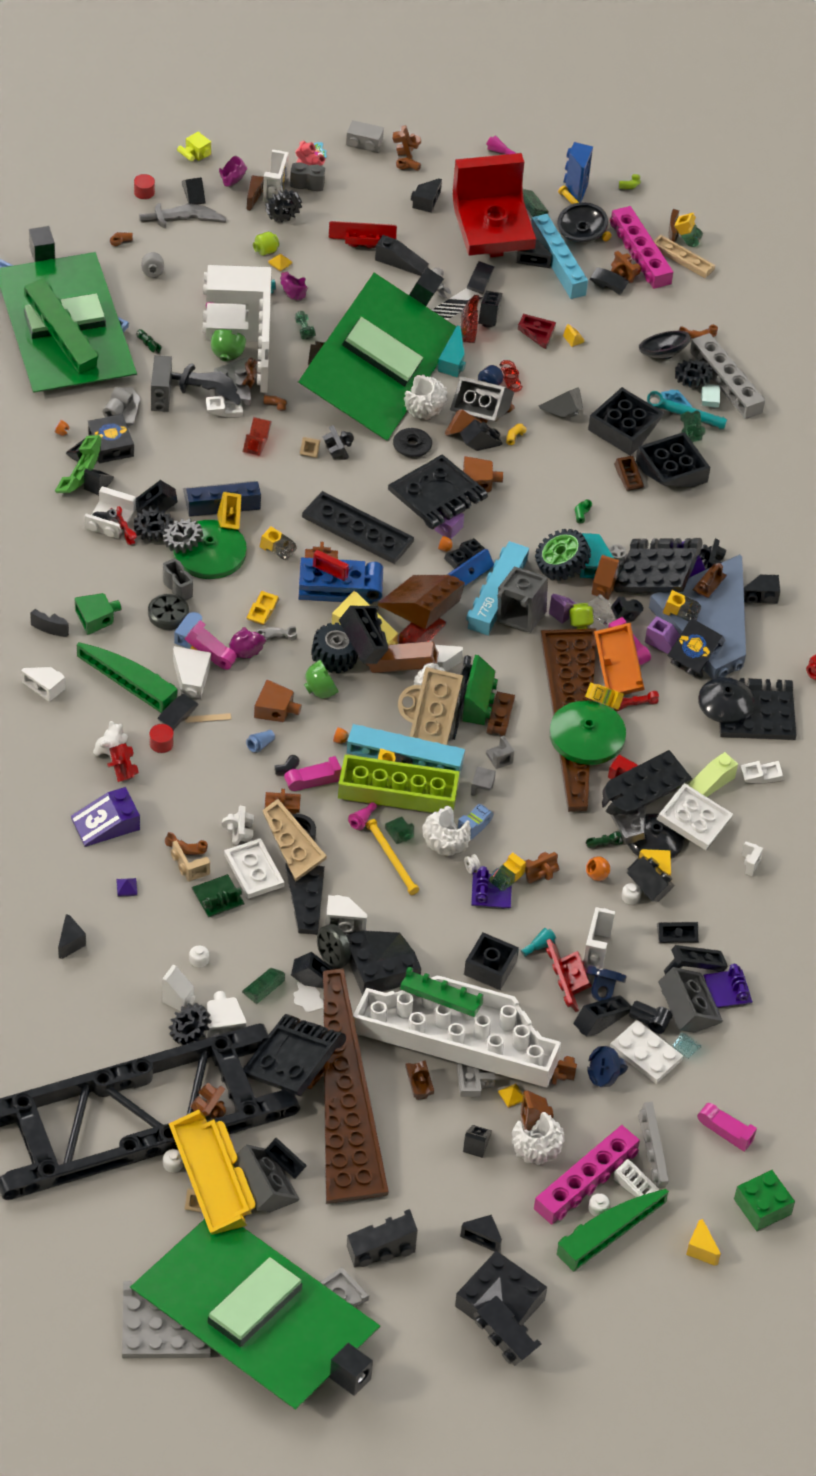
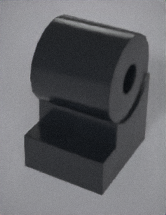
M618 597L610 606L616 620L623 617L626 621H634L644 609L642 603L638 600L631 599L626 601L625 597Z

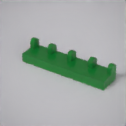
M411 967L407 968L406 977L400 986V990L472 1017L476 1016L483 1005V994L473 995L468 993L465 987H462L461 990L449 986L446 980H443L441 983L431 979L430 974L425 973L424 976L413 972Z

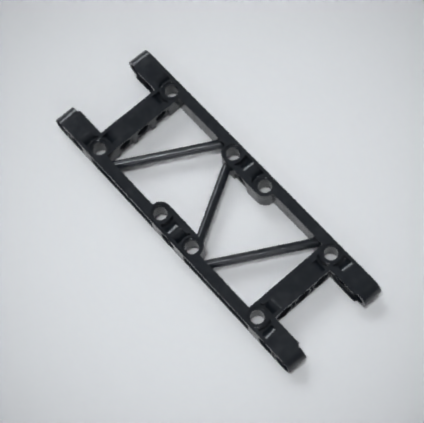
M262 1023L254 1024L0 1098V1127L17 1123L32 1162L30 1165L7 1171L4 1175L0 1176V1193L4 1200H12L163 1155L168 1150H178L169 1123L163 1125L118 1091L148 1085L153 1079V1074L198 1061V1066L186 1115L194 1112L190 1106L200 1095L199 1092L202 1086L207 1059L212 1057L215 1066H218L221 1073V1081L225 1083L228 1097L232 1099L235 1106V1113L212 1120L216 1122L222 1121L229 1135L297 1114L301 1108L295 1094L280 1090L255 1098L240 1063L239 1057L255 1053L263 1041L269 1038L265 1025ZM90 1092H94L99 1097H112L153 1127L124 1136L120 1140L118 1148L72 1161ZM80 1095L64 1162L58 1165L37 1108Z

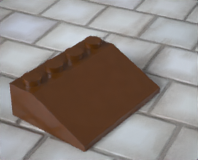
M412 575L379 601L377 606L426 629L460 601L465 582L450 575Z

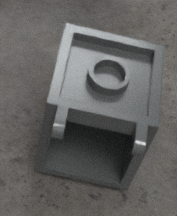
M514 566L498 587L497 622L531 633L547 612L548 577Z

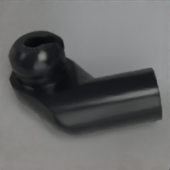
M110 509L107 512L96 511L92 514V516L109 521L117 515L114 509Z
M290 755L285 764L274 765L275 775L285 774L289 770L296 769L300 762L299 757Z

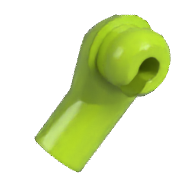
M633 174L632 180L619 181V189H634L641 183V176Z

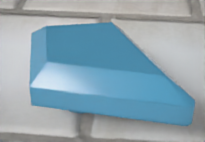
M679 390L661 392L665 399L692 407Z

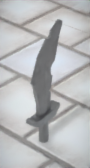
M158 203L155 207V213L139 214L140 221L157 219L158 225L163 228L166 227L165 220L177 218L189 219L196 217L199 220L226 222V218L221 214H217L215 210L190 203L161 210V203Z

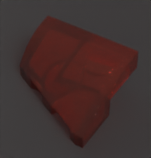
M474 295L462 311L461 333L463 342L475 343L478 328L477 306L479 295Z

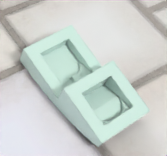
M705 384L704 387L701 386V406L719 408V385Z

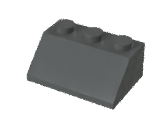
M460 376L450 410L457 412L463 409L472 416L496 422L510 409L515 392L504 386Z
M673 967L658 981L661 992L666 998L669 1010L672 1012L679 1030L695 1033L723 1022L700 972Z
M246 1144L237 1153L238 1160L233 1165L235 1168L240 1167L243 1170L256 1203L255 1209L270 1213L297 1202L299 1197L284 1169L264 1151L266 1148Z

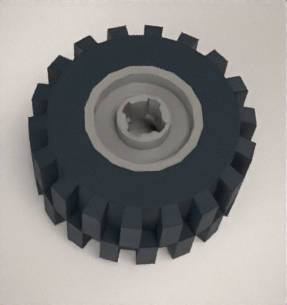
M328 623L327 626L323 625L320 629H317L311 649L312 660L316 662L321 660L326 670H329V673L333 671L341 673V670L347 672L348 668L352 669L357 662L358 654L343 627L339 623Z

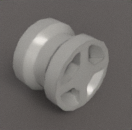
M619 544L612 545L609 550L614 559L619 560L618 568L622 567L627 554L626 548Z

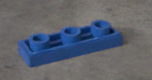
M484 549L447 575L455 576L467 585L492 568L494 562L488 549Z

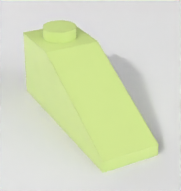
M724 752L712 760L688 786L708 797L735 779L738 763Z

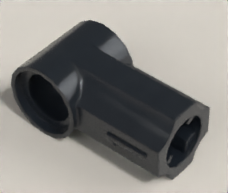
M636 1000L632 1005L629 1017L647 1024L653 1032L662 1034L665 1032L673 1014L665 1007H657L656 1009Z

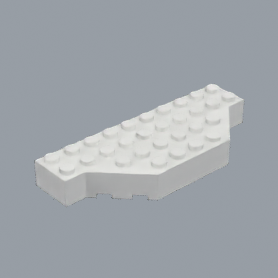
M438 975L431 979L441 983L443 980H446L449 986L460 990L462 987H465L468 993L476 996L479 993L484 995L483 1005L475 1017L403 990L395 993L394 991L383 993L366 988L353 1014L358 1035L546 1088L560 1059L561 1042L541 1037L539 1032L533 1028L532 1022L525 1011H522L519 1007V1002L514 996Z

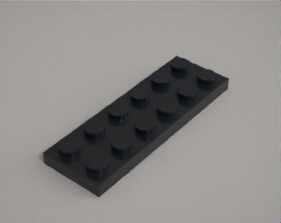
M321 491L302 512V518L393 564L399 560L414 542L413 536L324 491Z

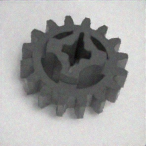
M181 518L180 522L175 520L174 525L169 524V529L164 530L163 539L166 547H169L170 551L175 549L176 553L180 550L185 553L187 549L192 551V547H198L197 542H202L201 537L204 536L201 525L196 520L192 522L191 518H188L187 521Z

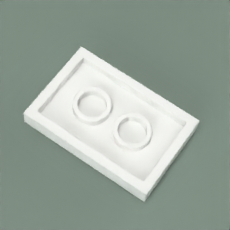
M261 838L224 850V856L247 899L284 887V880Z
M638 1020L610 1043V1047L615 1049L619 1056L655 1084L683 1060L681 1053Z

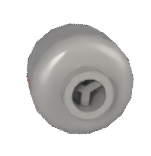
M150 252L142 258V271L146 276L154 278L162 274L164 261L160 254Z

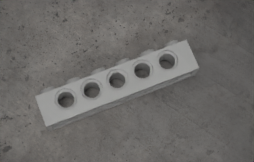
M710 333L692 339L691 354L699 362L704 360L705 364H710V367L713 368V381L719 385L722 392L744 419L763 413L764 397L759 394L755 386L746 378V375L731 360L727 352L718 344V341Z

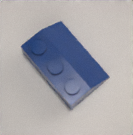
M574 142L572 148H568L566 158H569V161L567 160L565 165L567 173H565L563 183H566L568 191L581 203L589 184L593 146Z

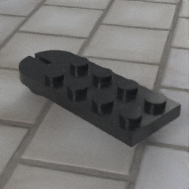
M667 750L609 780L602 791V807H606L612 801L606 809L608 814L628 815L681 788L684 783L689 784L693 778L673 753Z

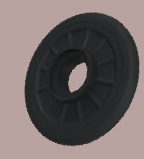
M405 428L394 436L393 445L404 456L420 457L430 451L432 439L428 433L421 429ZM413 440L416 441L417 444H410L408 442Z

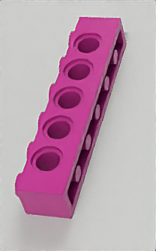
M627 206L612 210L610 225L616 230L618 237L623 241L632 259L641 266V272L645 275L646 281L650 283L653 289L671 285L673 270L632 207Z
M620 1125L535 1198L534 1210L551 1225L557 1220L561 1221L572 1207L576 1208L586 1195L590 1196L600 1183L604 1184L611 1174L627 1159H633L638 1154L640 1140L623 1125Z

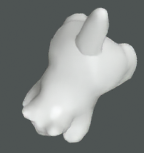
M113 721L109 722V728L105 731L104 736L100 737L95 744V749L93 750L95 756L99 757L105 753L111 758L109 748L127 741L128 735L123 733V725L114 724Z

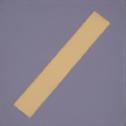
M231 713L189 716L187 719L185 718V721L189 723L231 719Z

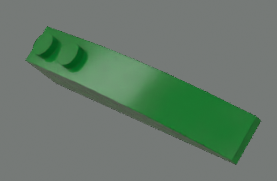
M77 643V657L160 713L178 698V689L175 685L162 679L159 674L153 673L144 666L117 653L89 644Z
M663 1189L633 1198L604 1211L584 1225L580 1224L568 1237L564 1236L559 1240L556 1255L573 1272L664 1205L667 1202L669 1191Z

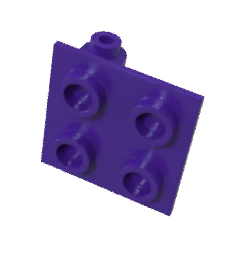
M481 866L477 873H473L471 906L511 908L512 881L507 880L504 875L495 874L493 877L485 866Z
M731 964L729 971L703 975L717 1008L753 1002L743 970L737 964Z

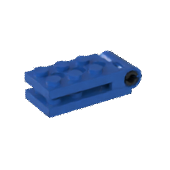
M301 557L298 600L343 602L355 591L368 604H373V602L379 601L382 598L384 567L379 562H369L365 566L366 561L340 560L349 564L348 578L343 581L313 567V558Z

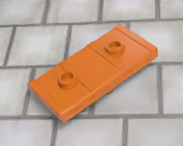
M631 623L594 631L605 687L621 692L624 695L645 690Z

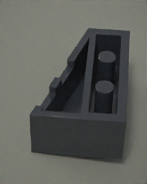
M350 605L340 617L339 622L362 663L377 664L389 650L385 632L381 631L380 627L382 620L377 615L379 608L378 606Z
M410 1209L404 1211L405 1215L393 1220L392 1217L385 1219L386 1223L374 1228L373 1225H370L347 1235V1249L354 1267H365L374 1262H386L395 1257H406L415 1253L418 1229Z
M497 1295L473 1314L477 1326L487 1331L489 1334L488 1339L495 1347L499 1346L503 1351V1358L509 1364L517 1365L542 1345L538 1339L534 1342L526 1333L528 1328L525 1325L521 1326L514 1318V1313Z

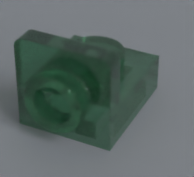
M402 816L385 823L386 831L396 844L407 842L414 837L413 823L407 824Z

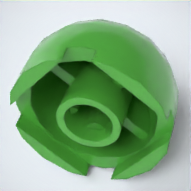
M226 329L216 330L214 334L212 333L211 349L220 360L229 362L243 354L246 338L242 334L237 333L235 335L232 334V330Z
M321 660L315 662L307 669L305 674L307 683L304 686L309 694L313 692L316 697L328 698L339 692Z

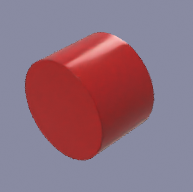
M148 174L136 176L134 179V195L140 199L152 198L155 194V179Z
M166 724L154 725L149 732L150 748L157 753H166L173 748V729Z

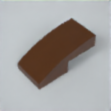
M677 209L672 210L668 237L673 242H676L679 236V232L674 226L679 217L680 210Z

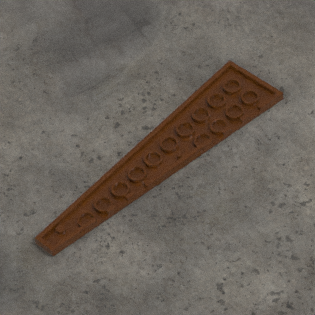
M596 628L541 630V642L553 716L560 708L569 703L593 701L585 697L590 682L594 683L596 647L594 631H596ZM559 754L568 812L587 811L590 765L572 762Z
M344 968L323 971L324 1027L346 1035L344 1045L341 1048H337L324 1065L326 1204L387 1196L389 1190Z

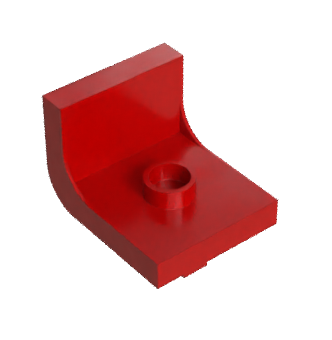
M522 153L455 159L453 205L468 256L489 254L490 258L504 256V252L535 249L536 237L523 198L525 161Z

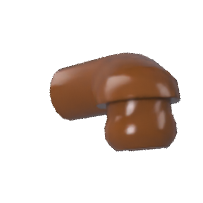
M406 157L399 158L396 161V166L401 170L412 168L419 171L421 163Z
M116 232L110 238V243L113 246H118L124 241H133V233Z
M264 395V404L277 405V410L279 411L286 410L287 401L278 396Z

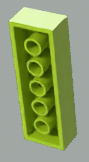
M345 754L338 785V799L364 803L374 802L377 805L431 813L438 812L440 808L444 809L445 806H449L454 812L460 771Z

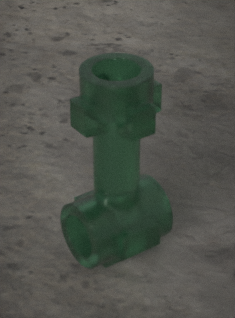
M298 311L295 314L296 323L300 322L302 327L299 330L302 340L313 338L316 336L313 326H308L306 321L309 320L308 315L304 311Z

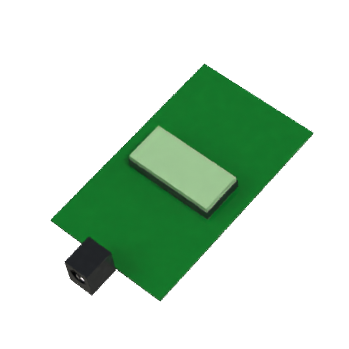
M44 226L29 229V247L34 262L1 267L0 289L33 393L137 375L96 252L55 258V242L50 227ZM41 278L51 285L55 296H59L64 309H68L72 320L78 323L81 333L87 336L90 346L97 350L99 355L97 366L78 374L25 298L24 286Z
M427 267L408 295L374 272L303 373L298 383L387 441L407 412L404 406L405 392H411L414 378L417 375L430 377L456 329L455 325L426 307L444 278Z
M204 1219L130 1286L132 1290L295 1410L329 1377L353 1396L371 1380L373 1360L359 1351L358 1348L380 1328V1325L244 1227L212 1235Z

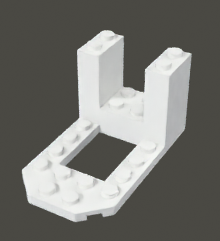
M208 265V272H204V283L207 284L203 285V295H207V302L213 303H207V310L203 311V321H206L203 322V333H206V340H211L214 331L226 329L232 330V334L235 335L237 333L242 334L246 338V342H258V347H262V349H258V360H261V362H258L257 372H261V374H257V385H260V392L267 393L271 267ZM217 303H239V304H217Z

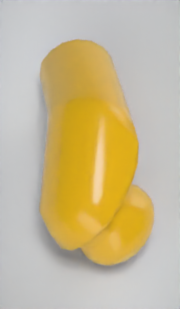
M521 423L516 424L508 430L506 443L514 445L516 435L518 433L520 435L525 434L527 428Z

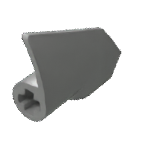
M116 387L102 413L104 417L123 414L126 425H133L140 397L133 387Z

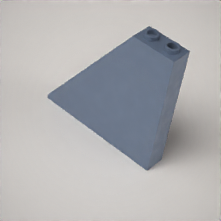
M740 554L721 563L723 565L722 573L727 576L709 598L692 590L709 569L690 577L684 591L677 592L685 596V603L681 606L677 615L670 613L668 616L663 613L671 592H657L650 597V610L657 617L673 624L680 635L691 618L723 635L726 640L723 646L718 645L703 668L712 680L717 677H726L729 673L739 671L744 667L746 641L743 562Z

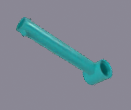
M652 391L647 396L646 402L658 409L661 408L713 425L719 429L725 428L727 419L724 416H715L665 399L658 391ZM655 397L659 399V403L652 404L650 399Z

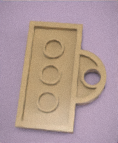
M425 667L422 685L410 686L401 693L398 699V709L402 717L412 723L409 737L438 742L444 745L448 744L463 675ZM407 696L413 699V705L409 708L403 705V699Z

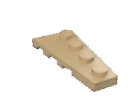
M279 799L263 809V815L295 882L327 859L326 854Z

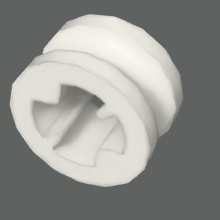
M475 854L464 858L465 867L470 874L474 870L478 871L480 862Z

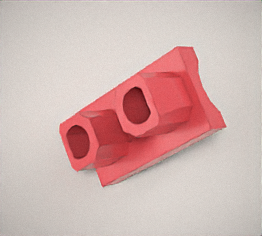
M303 140L299 143L300 146L295 151L298 157L296 163L301 162L307 165L320 166L324 164L326 158L322 154L316 155L314 153L316 148L312 142L306 143Z

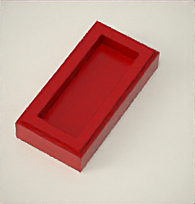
M319 550L314 552L313 567L343 581L348 578L349 564Z

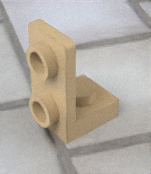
M177 840L173 841V849L170 851L174 861L177 860L179 871L182 876L185 875L188 882L210 875V861L208 857L196 859L189 863Z

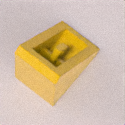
M223 492L217 513L221 528L239 530L241 494Z
M647 849L640 851L639 858L643 856L648 859L653 857L659 863L658 868L671 876L670 851Z
M701 1219L698 1221L690 1239L686 1255L715 1266L719 1263L721 1253L704 1220Z

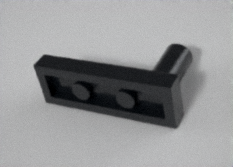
M675 945L671 949L674 959L664 969V974L668 973L673 967L681 969L684 966L725 971L728 965L722 951Z

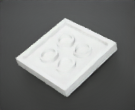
M684 783L659 813L657 820L699 847L707 850L730 821L733 813Z

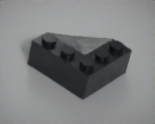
M621 387L590 415L588 430L631 456L639 446H642L664 416V412Z
M685 432L637 448L635 462L642 472L664 486L695 487L708 482L711 467Z
M363 930L346 935L351 948L349 964L362 996L366 988L383 992L400 987L406 977L408 967L413 968V972L421 975V966L417 956L400 932Z
M496 1250L456 1293L455 1307L474 1320L473 1314L497 1295L514 1313V1318L522 1326L545 1301L547 1286Z

